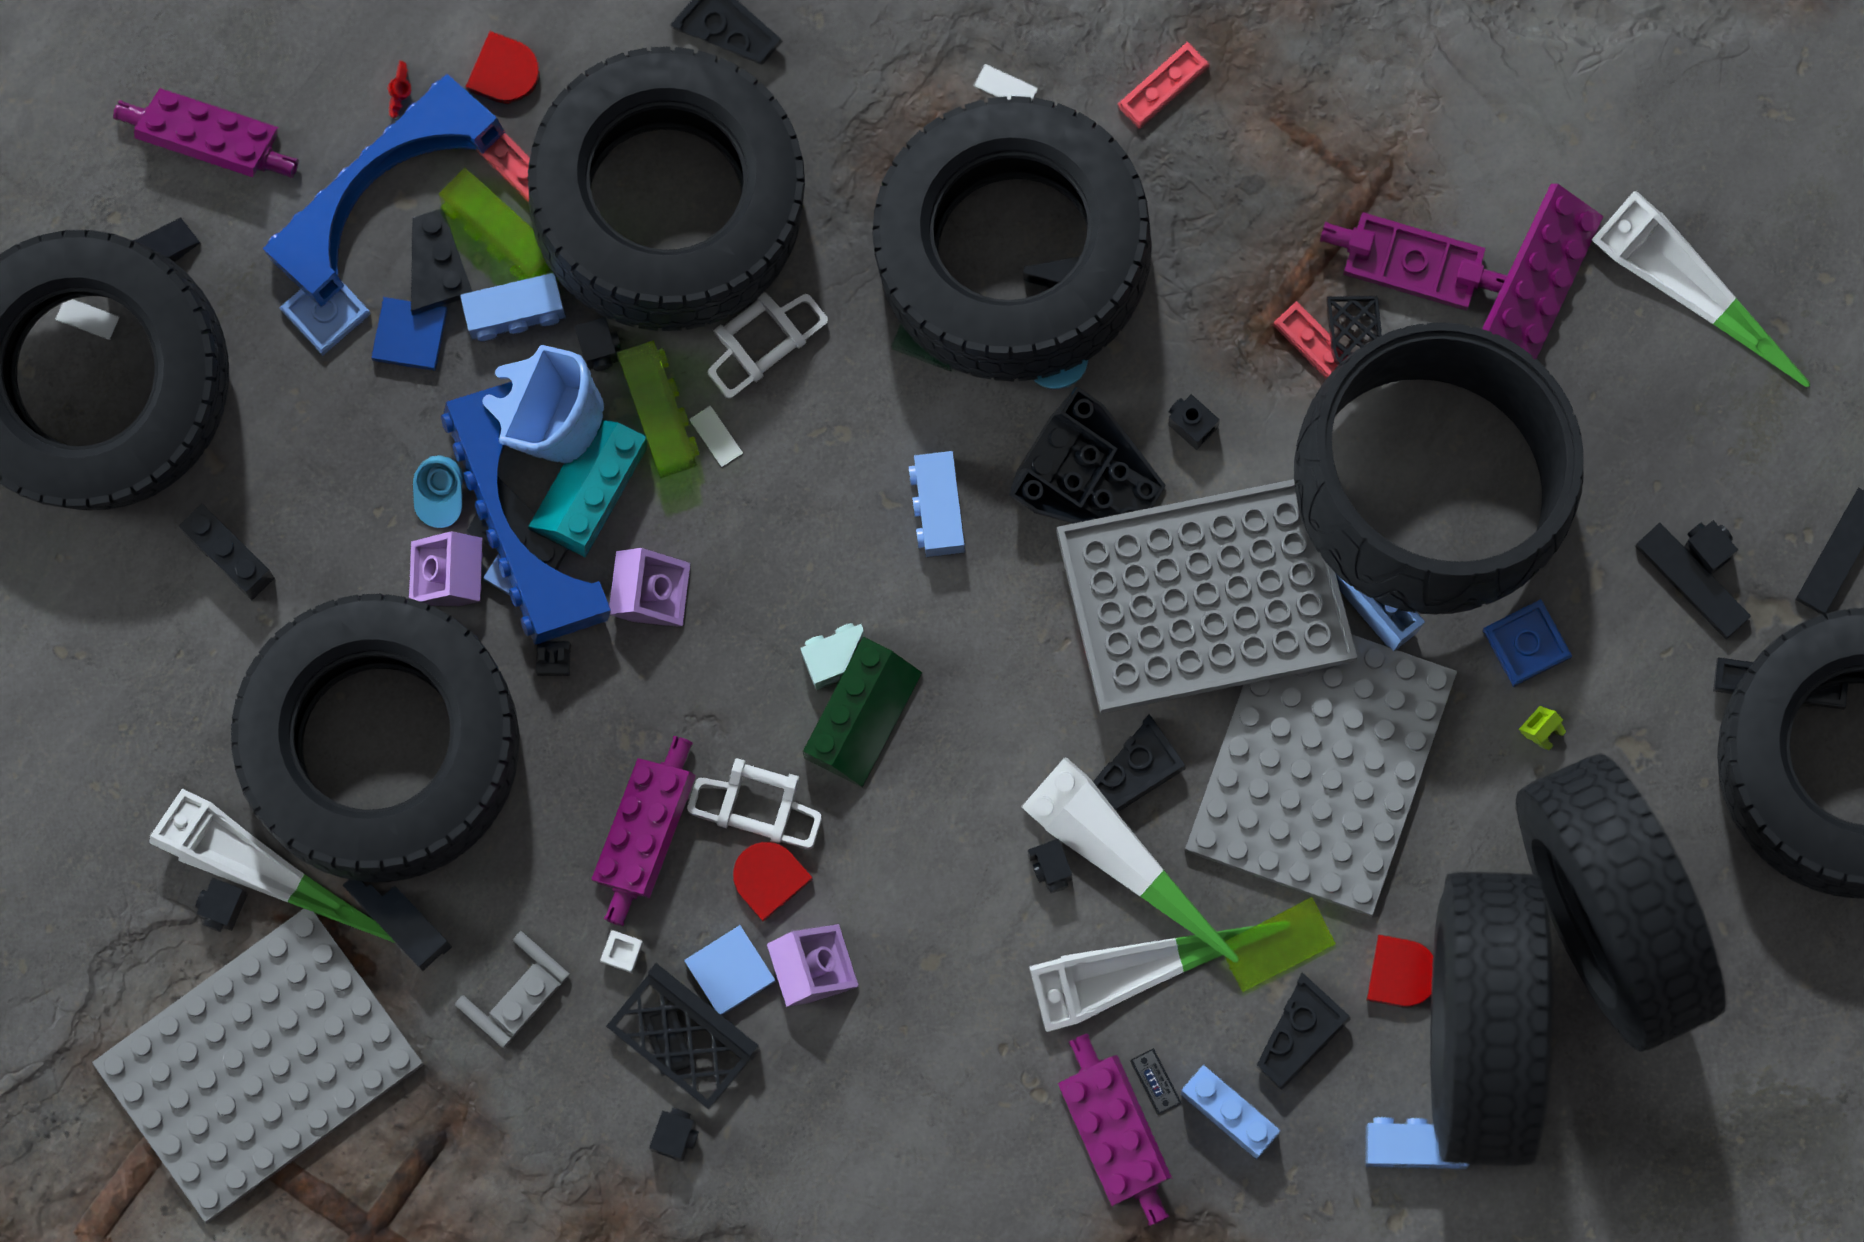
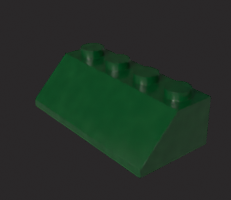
M863 636L803 749L804 759L863 788L922 672L892 650Z

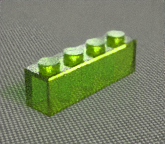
M465 167L438 194L442 204L440 209L453 221L458 218L465 225L463 230L474 241L480 238L488 246L486 251L497 262L503 259L511 266L509 271L518 281L545 275L550 270L537 244L533 228Z
M653 340L617 352L660 479L696 467L695 456L700 455L694 436L687 437L684 427L690 425L684 407L677 408L674 397L680 395L674 378L667 379L664 368L669 367V363L664 349L657 350Z

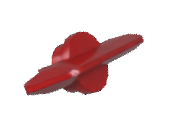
M401 60L398 63L395 78L388 85L389 95L391 96L389 114L392 118L398 116V112L402 108L401 100H405L411 93V85L406 80L408 73L407 64Z

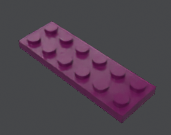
M1550 184L1482 329L1510 340L1531 354L1533 359H1537L1587 253L1592 238L1595 236L1603 219V215L1560 184Z

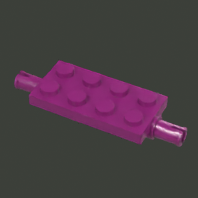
M159 88L151 103L145 109L119 100L113 112L114 120L136 126L134 128L135 139L250 177H254L257 170L265 172L267 169L292 179L298 169L299 160L297 158L273 152L272 145L278 136V127Z
M1364 212L1361 214L1358 227H1354L1353 230L1325 221L1320 237V242H1326L1347 249L1349 257L1343 275L1465 311L1468 310L1474 289L1477 290L1479 287L1499 293L1507 275L1483 269L1484 265H1481L1486 250L1484 247Z
M673 736L665 762L659 764L637 758L591 878L597 884L613 888L614 895L604 917V920L612 924L624 926L632 900H636L639 895L650 898L696 777L690 771L683 770L686 758L693 745V742L685 738Z
M1089 1034L1081 1035L1076 1040L1069 1041L1068 1043L1072 1047L1081 1069L1078 1070L1079 1073L1059 1082L1058 1085L1111 1206L1134 1197L1139 1199L1149 1226L1168 1219L1169 1215L1166 1213L1157 1190L1160 1183L1172 1178L1118 1055L1111 1056L1105 1060H1099L1089 1039Z

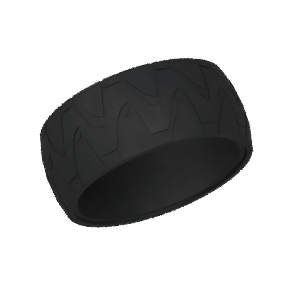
M1437 322L1427 323V325L1422 323L1393 330L1370 341L1363 348L1357 349L1350 354L1328 376L1316 393V396L1312 399L1307 414L1303 419L1294 457V483L1300 515L1309 538L1316 550L1321 553V557L1341 579L1350 586L1353 585L1354 589L1366 596L1374 598L1375 601L1399 610L1432 615L1454 614L1481 607L1482 604L1493 603L1510 595L1534 577L1540 568H1543L1553 557L1554 553L1557 552L1569 531L1578 509L1584 479L1583 443L1576 415L1573 414L1574 410L1569 399L1552 374L1550 375L1549 371L1537 359H1533L1532 355L1502 336L1492 334V332L1478 327L1471 328L1468 325ZM1403 380H1435L1450 383L1478 394L1501 410L1515 424L1524 436L1536 460L1542 487L1541 515L1536 532L1518 546L1502 554L1474 561L1457 562L1427 558L1395 545L1376 532L1359 515L1342 488L1336 472L1332 451V431L1335 416L1361 394L1378 386Z

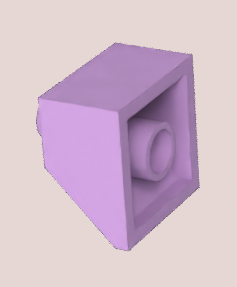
M451 531L411 541L409 598L429 604L430 606H463L480 602L482 589L481 561L483 558L482 538Z
M644 548L616 551L609 604L611 609L610 615L632 622L683 626L690 563Z
M839 924L792 931L767 944L786 1007L811 1003L859 987Z

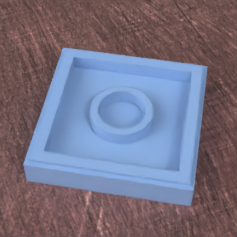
M345 284L322 308L302 289L279 307L322 356L371 314Z
M740 925L684 960L714 1009L721 1015L726 1014L776 982Z

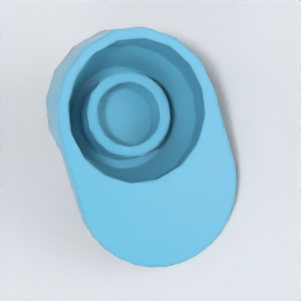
M438 455L424 460L416 470L413 479L415 512L420 520L435 528H444L452 525L462 512L463 473L457 462L449 457Z

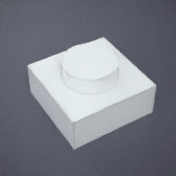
M611 930L600 961L606 965L633 973L644 942Z

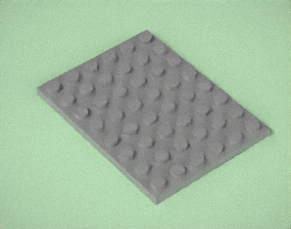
M1294 479L1059 526L1056 529L1100 714L1357 661L1358 657L1336 573L1321 557V553L1316 550L1307 534L1297 503Z
M1352 635L1358 657L1356 662L1243 685L1185 851L1372 917L1457 671L1398 650L1393 651L1390 647Z
M302 909L92 1062L205 1223H209L424 1065L313 911Z

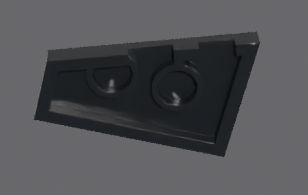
M692 0L670 24L672 28L760 65H763L783 42L780 37L738 0Z
M443 208L412 218V316L461 300V294L472 292Z
M497 476L499 500L510 528L533 555L557 570L568 549L528 529L535 513ZM476 513L466 532L468 535L482 538V542L490 546L486 535V530H489L486 520H481Z
M1148 714L1143 720L1141 727L1133 736L1129 737L1124 743L1122 750L1112 762L1105 766L1093 783L1118 813L1184 771L1186 767L1151 715Z
M1302 972L1291 998L1288 999L1277 1027L1273 1030L1257 1063V1068L1282 1090L1351 1020L1350 1016Z

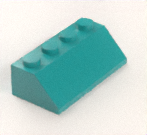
M602 420L600 428L597 430V435L586 451L572 462L564 463L529 524L528 529L586 558L646 452L647 437L619 422Z

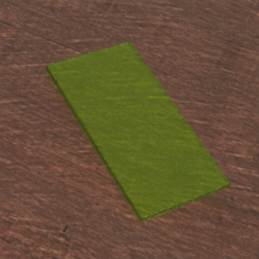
M1310 897L1226 940V944L1238 956L1239 961L1233 962L1226 956L1224 957L1229 965V970L1232 971L1241 991L1244 992L1336 943L1313 897Z

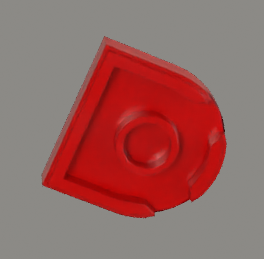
M489 31L465 88L469 92L499 103H512V101L528 96L533 92L539 80V66L536 56L525 44Z
M760 842L746 848L737 858L733 870V880L737 892L762 922L813 880L812 876L789 850L773 842Z
M1378 934L1366 1001L1397 1007H1412L1425 1001L1431 995L1433 954L1418 942Z

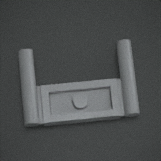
M522 931L514 937L513 942L537 963L527 970L490 1011V1015H485L464 995L455 1003L457 1008L502 1048L508 1046L519 1031L570 976V973Z

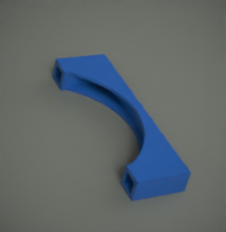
M446 74L441 80L434 82L421 99L411 104L401 118L394 124L389 125L384 130L382 136L372 145L367 146L349 167L340 171L337 178L326 189L319 191L314 200L304 210L296 213L284 229L274 234L269 239L268 244L263 247V250L284 274L322 308L344 287L338 272V250L341 234L354 204L373 181L395 165L427 152L461 148L477 149L483 154L505 131L496 116Z
M511 381L447 401L444 414L441 415V421L445 432H451L455 441L452 444L456 460L458 462L462 461L466 472L463 473L466 486L469 491L474 490L477 501H475L477 514L481 520L485 519L489 530H486L488 542L491 548H497L499 553L498 566L503 578L508 577L512 588H509L512 603L515 607L519 606L523 617L520 619L523 631L526 636L531 635L534 645L606 622L608 621L611 609L599 581L588 583L578 580L542 562L520 542L510 528L503 513L497 487V468L505 445L499 442L501 434L499 420L483 405L482 401L488 394L497 398L506 397L513 387Z

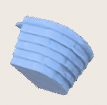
M540 345L537 352L529 359L502 365L496 369L495 375L499 379H510L513 384L511 392L506 397L497 398L488 394L482 401L483 405L501 424L500 444L534 457L554 462L560 461L561 463H570L586 451L597 435V430L600 428L604 402L591 377V372L581 355L563 349Z

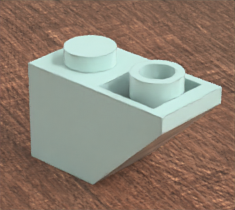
M853 623L843 625L835 630L836 634L827 638H823V635L813 637L805 642L806 646L800 648L816 690L840 681L864 636L861 624L854 626Z

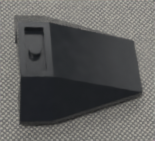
M1075 387L1050 416L1017 469L1009 496L1036 514L1074 524L1152 508L1166 485L1105 405L1079 387Z

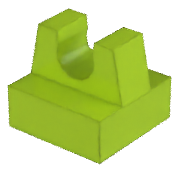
M1539 706L1518 729L1527 739L1532 740L1548 751L1553 747L1552 743L1548 740L1550 734L1554 732L1559 736H1563L1566 733L1561 723L1563 719L1556 711Z

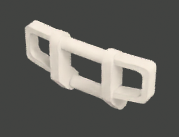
M763 292L757 298V301L725 326L719 325L713 330L728 350L708 369V375L726 398H732L752 381L757 382L763 378L762 373L794 348L800 349L805 345V340L828 322V318L809 294H804L780 308L766 292ZM805 302L816 314L819 321L801 335L785 312ZM763 311H766L773 317L788 338L754 363L733 335ZM733 354L749 377L730 390L718 377L716 370Z
M738 758L734 761L729 782L707 778L696 779L687 806L690 815L715 822L717 826L723 828L732 826L769 837L771 842L778 844L783 842L809 850L815 844L822 821L821 814L818 811L794 802L799 776L793 774L785 776L746 764L745 760ZM743 777L784 789L782 802L774 825L732 813ZM707 786L727 790L719 816L695 808L702 787ZM791 809L814 819L813 827L807 840L784 835Z

